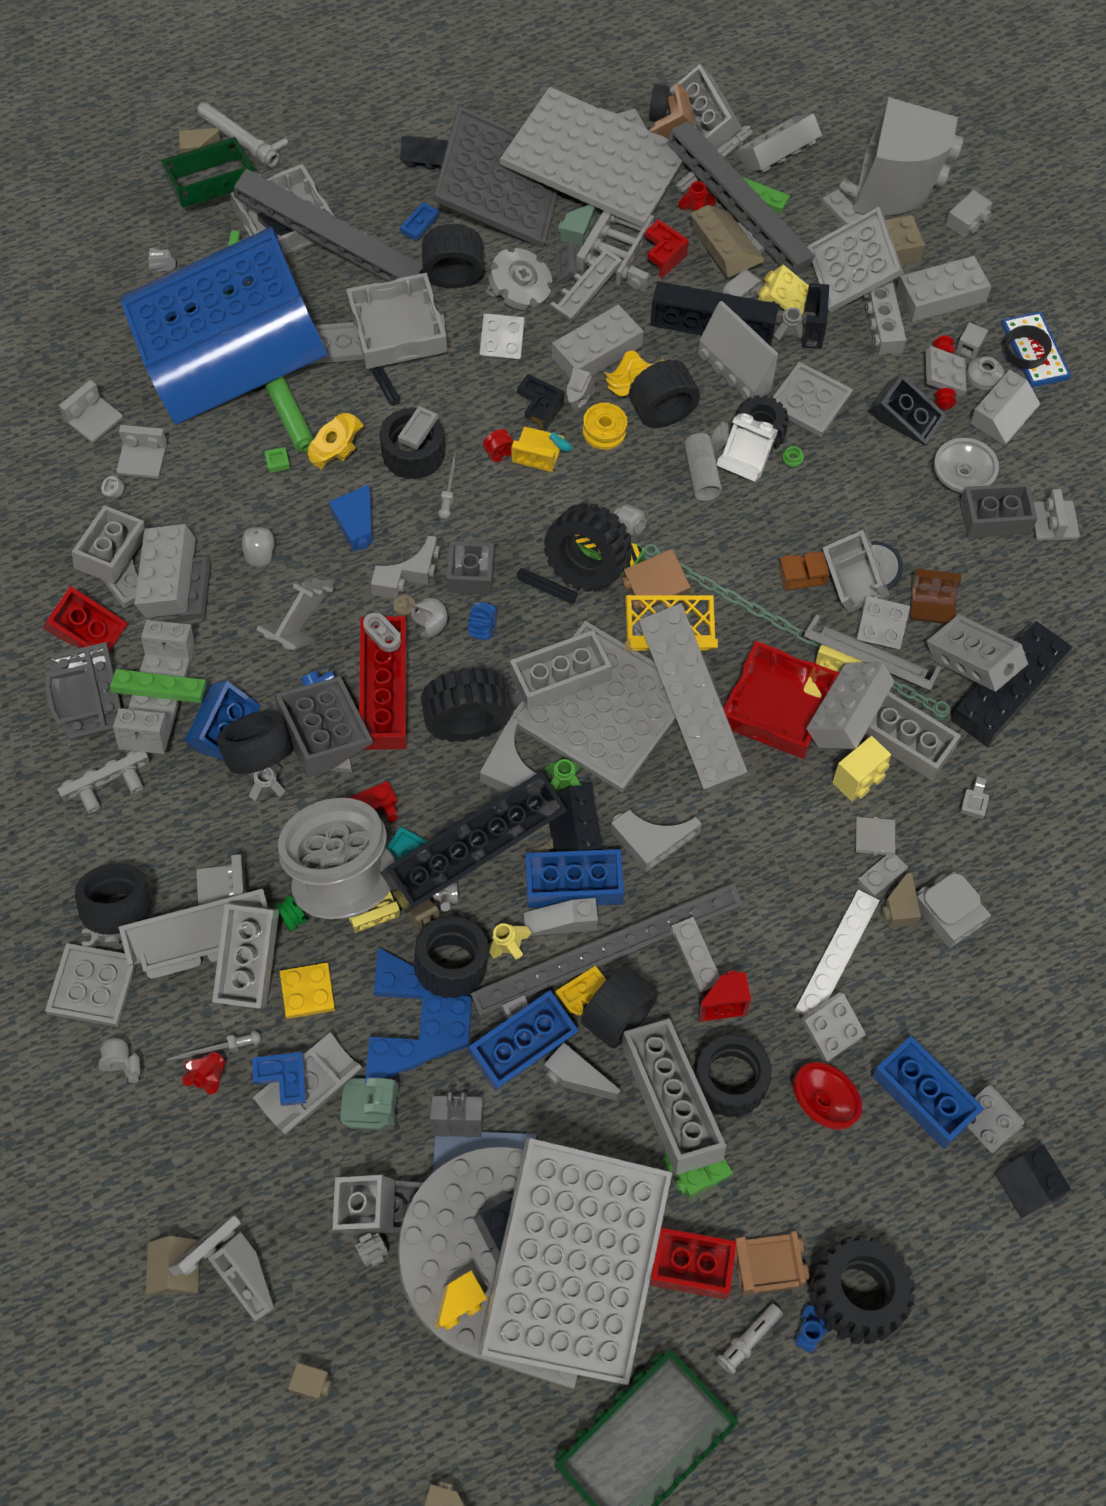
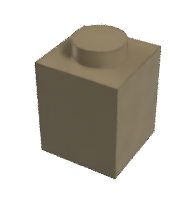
M297 1363L288 1390L292 1394L321 1402L323 1396H328L332 1381L329 1380L330 1375L328 1372Z

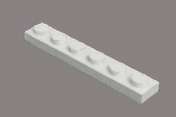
M860 890L857 891L795 1009L796 1012L805 1016L829 1000L880 900Z

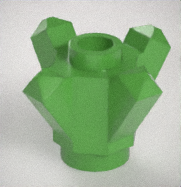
M562 759L558 762H550L545 767V770L553 775L550 784L556 794L559 789L581 785L575 776L580 766L574 761Z

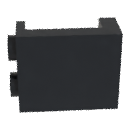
M809 283L804 312H812L816 316H806L801 344L803 348L822 349L828 318L829 284Z

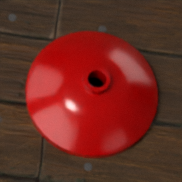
M813 1062L804 1065L795 1075L793 1087L796 1099L802 1110L813 1121L830 1129L843 1130L850 1128L859 1120L862 1113L861 1097L853 1082L843 1072L831 1065Z

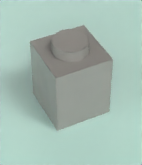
M969 322L959 340L956 352L975 359L985 342L988 330Z

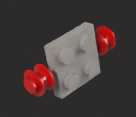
M942 335L934 340V347L930 346L926 350L927 384L940 388L935 393V404L943 410H948L956 405V395L963 396L966 393L965 358L953 354L955 351L953 346L954 339L947 335Z

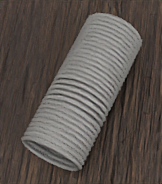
M696 433L684 441L694 496L703 501L712 500L722 492L712 440L707 434Z

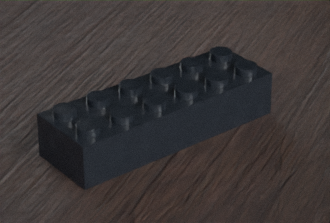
M657 281L652 300L650 326L702 336L718 303L723 301L771 346L779 304Z
M1035 621L1017 641L1022 644L1028 665L996 692L978 684L954 712L951 721L987 748L1067 660L1073 646L1038 621Z

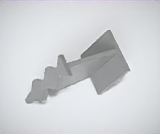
M314 578L312 582L303 581L302 585L294 583L293 588L299 590L300 593L283 622L277 620L262 624L256 630L262 632L263 636L267 639L281 642L282 646L289 650L314 644L316 639L299 630L326 594L333 591L335 582Z

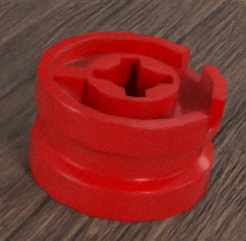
M499 429L490 433L484 439L482 446L491 460L500 462L503 460L502 457L506 455L510 457L512 455L514 440L510 437L507 430Z

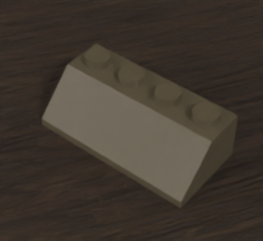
M707 205L690 213L694 232L728 278L764 262L763 256L728 211Z

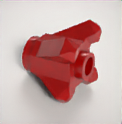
M696 181L690 185L688 192L678 204L680 209L686 210L689 208L696 211L707 205H716V200L707 191L706 185L703 182Z
M210 1052L209 1055H204L203 1058L185 1061V1069L190 1071L182 1076L183 1085L189 1087L193 1084L199 1089L203 1088L208 1095L217 1093L220 1075L226 1065L225 1060L218 1053Z

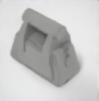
M573 367L567 386V396L572 412H578L588 403L596 388L591 372Z

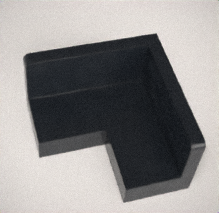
M530 374L526 375L517 388V394L532 400L525 410V417L538 423L539 430L546 431L564 406V391Z

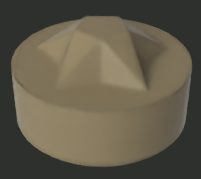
M408 595L397 597L393 604L395 614L397 616H405V618L411 617V609L415 605V600Z

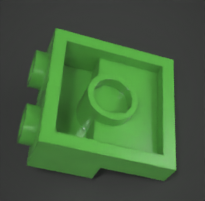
M664 1151L665 1158L662 1159L663 1164L668 1172L673 1171L674 1173L666 1151ZM724 1158L721 1162L675 1175L677 1178L675 1184L681 1195L686 1194L688 1199H691L733 1176V1172Z

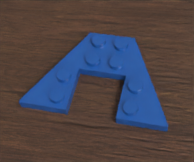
M378 948L374 996L422 999L419 1040L369 1037L365 1087L367 1078L384 1079L389 1076L392 1078L399 1072L412 1070L422 1066L424 1062L437 1057L440 1059L449 1055L452 1051L465 1049L469 1043L471 998L467 995L460 996L459 998H442L441 996L431 994L430 991L422 987V984L417 979L414 966Z

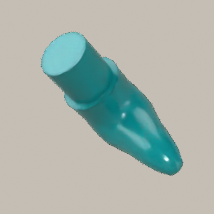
M555 432L550 434L549 439L560 450L564 452L574 450V447Z

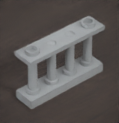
M603 211L576 256V269L584 271L588 259L595 261L597 257H594L595 251L598 252L597 248L601 245L619 258L624 259L614 272L617 274L616 284L620 285L623 279H627L628 270L647 240L645 230L653 224L654 216L650 215L642 228ZM617 222L639 230L640 233L635 238L611 229V224ZM609 236L632 246L629 252L603 243L602 239Z

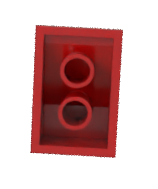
M70 586L42 628L78 648L106 642L110 651L128 623Z

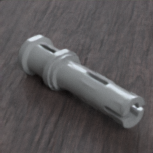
M772 1303L740 1338L736 1337L733 1339L731 1346L722 1355H718L715 1358L717 1363L728 1374L733 1375L736 1372L735 1368L743 1359H748L751 1356V1349L783 1316L782 1311Z

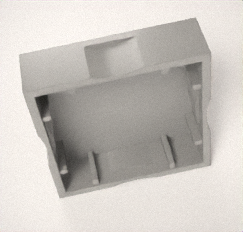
M303 164L266 179L276 182L286 191L294 192L299 198L310 201L317 208L326 210L333 215L326 201L317 192L315 184ZM234 192L230 193L233 208L249 236L266 229L257 219V214L260 211L234 198ZM296 231L282 236L277 235L284 255L316 243Z
M427 273L398 278L386 283H374L346 289L348 306L366 369L447 352L446 334L440 314L434 305V295Z

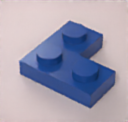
M302 1052L252 1058L254 1085L279 1082L281 1106L307 1103Z

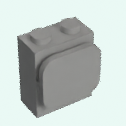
M955 872L948 876L946 874L941 875L935 880V885L930 888L925 886L916 893L920 914L949 949L984 926L991 916L980 903L979 894L962 875Z

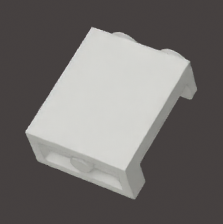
M742 413L734 417L732 421L734 425L723 455L718 459L717 466L755 482L762 475L778 430L774 429L770 423L757 422L753 420L751 415Z

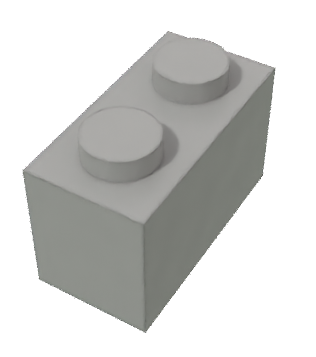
M973 190L949 212L946 226L965 238L970 232L974 233L982 221L986 222L989 219L993 202Z

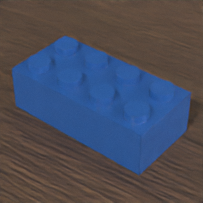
M621 849L525 853L528 908H543L569 900L596 898V905L623 904L624 888Z
M549 990L470 1045L467 1052L493 1090L497 1091L575 1036L579 1030Z

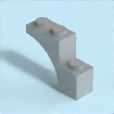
M428 536L422 549L414 557L403 563L391 566H375L371 582L372 595L396 599L399 597L400 591L404 592L406 581L429 585L430 577L434 578L436 572L434 561L439 559L441 547L437 546V537Z

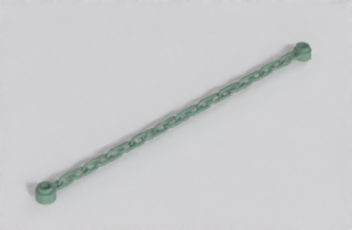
M653 544L643 548L645 549L644 561L661 554L659 549ZM679 563L682 568L688 570L684 574L686 578L696 581L701 587L722 595L725 600L746 608L749 613L770 621L775 627L788 631L799 640L820 649L821 645L815 643L814 640L809 639L808 641L801 637L802 633L805 634L806 630L791 625L786 619L774 616L760 605L741 598L736 592L717 585L710 578L701 576L693 572L686 565ZM704 580L712 583L710 587L703 584ZM729 593L736 596L735 601L727 597ZM753 606L760 609L759 614L752 610ZM778 619L785 623L784 627L777 624ZM894 680L895 685L891 688L904 697L921 703L925 708L932 711L931 715L934 719L943 721L948 718L950 707L946 702H937L932 698L925 697L917 693L910 686ZM903 687L911 691L909 695L902 692ZM929 701L934 703L933 707L927 705ZM942 707L945 711H940L938 708Z

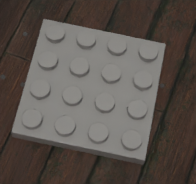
M880 207L807 246L815 255L812 263L819 283L830 285L828 310L830 312L904 274Z

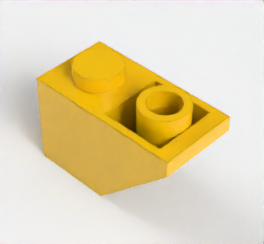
M469 1271L443 1288L434 1324L436 1330L444 1326L447 1331L460 1323L458 1317L467 1312L470 1317L483 1309L480 1303L487 1300V1297L472 1271Z

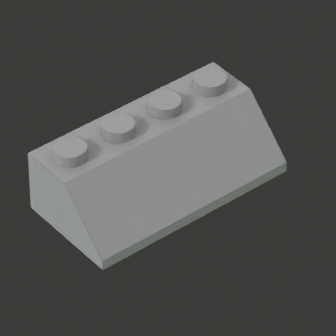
M814 113L794 116L733 150V152L752 171H760L762 173L771 169L770 165L773 163L778 164L785 161V156L799 153L801 147H807L816 143L815 139L822 136Z

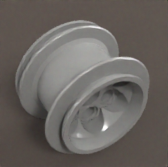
M350 798L322 800L296 813L282 829L278 840L279 860L283 870L293 878L291 891L296 904L306 913L323 919L350 918L370 910L390 892L391 889L380 872L396 861L392 853L385 847V826L371 806Z

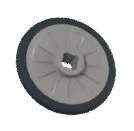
M871 541L888 590H890L898 583L902 576V558L897 550L889 544Z

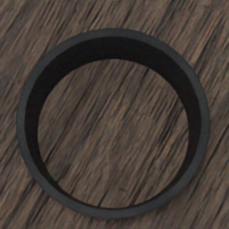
M1021 325L1009 332L1006 339L1005 353L1008 360L1017 367L1023 369L1037 368L1044 363L1050 354L1052 341L1049 335L1041 328L1032 325ZM1017 338H1031L1041 344L1045 355L1040 359L1026 360L1015 355L1010 349L1009 344Z

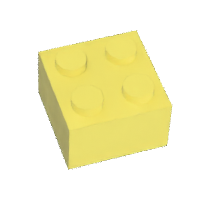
M870 736L838 763L832 783L851 801L857 797L861 799L869 792V787L873 783L878 785L886 777L885 771L890 766L889 760L892 754L874 737Z

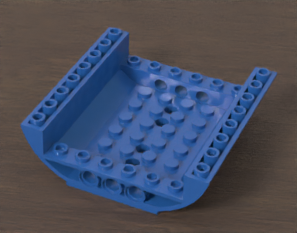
M272 226L121 296V305L144 366L175 425L328 355L281 249L282 245ZM248 281H254L250 286H245ZM234 289L232 294L226 295L227 291ZM196 307L193 312L187 313L190 308ZM177 316L174 321L168 322L169 318Z

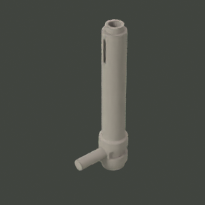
M201 103L198 106L197 112L200 117L215 128H218L219 131L229 138L236 137L239 144L249 151L251 156L260 161V163L266 167H274L278 163L280 156L277 151L288 145L286 138L269 145L265 141L254 137L210 104Z

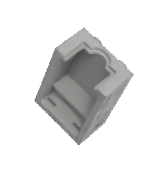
M864 530L823 547L841 603L849 613L862 608L866 596L878 599L890 596L873 546Z

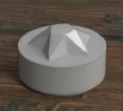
M109 476L103 481L101 490L105 496L115 499L122 494L124 484L119 478Z

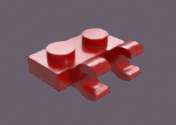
M388 781L349 797L350 799H356L368 804L376 812L383 810L389 823L398 820L397 812L393 806L398 804L397 798Z

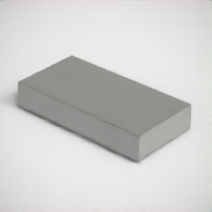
M419 406L399 434L398 442L417 450L437 421L438 414Z

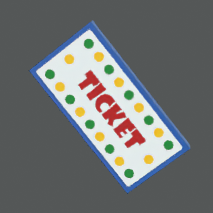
M1041 312L1002 320L1001 325L1006 336H1008L1012 329L1018 326L1032 325L1044 330L1052 341L1051 352L1042 365L1033 369L1022 368L1031 388L1070 379L1071 374ZM1022 337L1010 343L1015 355L1020 358L1036 360L1045 355L1041 344L1034 339Z

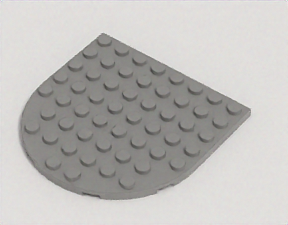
M491 1147L467 1152L453 1158L432 1173L421 1185L407 1207L402 1220L398 1239L400 1279L409 1304L423 1325L442 1340L445 1345L457 1352L565 1388L574 1389L578 1376L576 1374L478 1354L497 1264L474 1219L479 1214L513 1197L523 1150ZM469 1271H472L487 1297V1300L480 1303L483 1309L470 1317L467 1312L458 1317L460 1323L447 1331L444 1326L436 1330L434 1324L443 1288Z

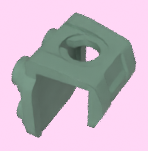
M367 1078L365 1087V1079H350L344 1086L340 1117L343 1125L347 1128L363 1130H382L385 1126H395L398 1083L391 1079Z

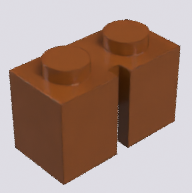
M809 552L804 554V557H800V555H787L780 558L778 570L784 591L827 585L829 571L824 552Z

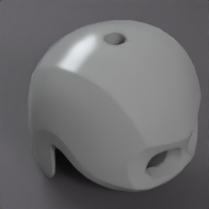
M263 527L246 529L242 536V549L246 562L253 567H263L272 561L275 541L270 529Z
M428 598L412 606L411 615L419 625L425 627V631L420 634L421 638L429 639L445 628L448 615L442 602L435 598Z

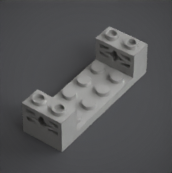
M146 620L141 636L145 656L140 672L187 677L195 649L191 625ZM132 695L128 709H118L113 725L118 749L165 754L180 701Z

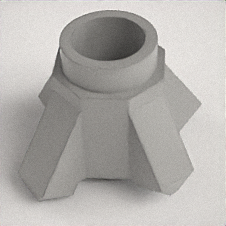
M790 307L786 311L778 312L776 323L778 322L780 327L774 334L776 340L783 339L785 335H793L799 339L803 337L804 329L801 322L805 317L798 308Z
M275 764L267 769L248 773L249 776L254 778V786L249 797L256 801L264 792H273L278 797H281L285 790L276 781V776L281 767Z

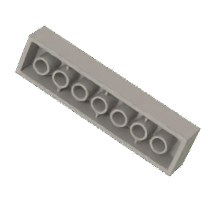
M682 603L639 620L703 789L708 793L749 777L750 774Z

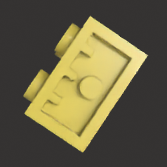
M389 892L373 908L360 915L350 917L349 920L354 933H358L400 917V909L397 902H394L391 892Z

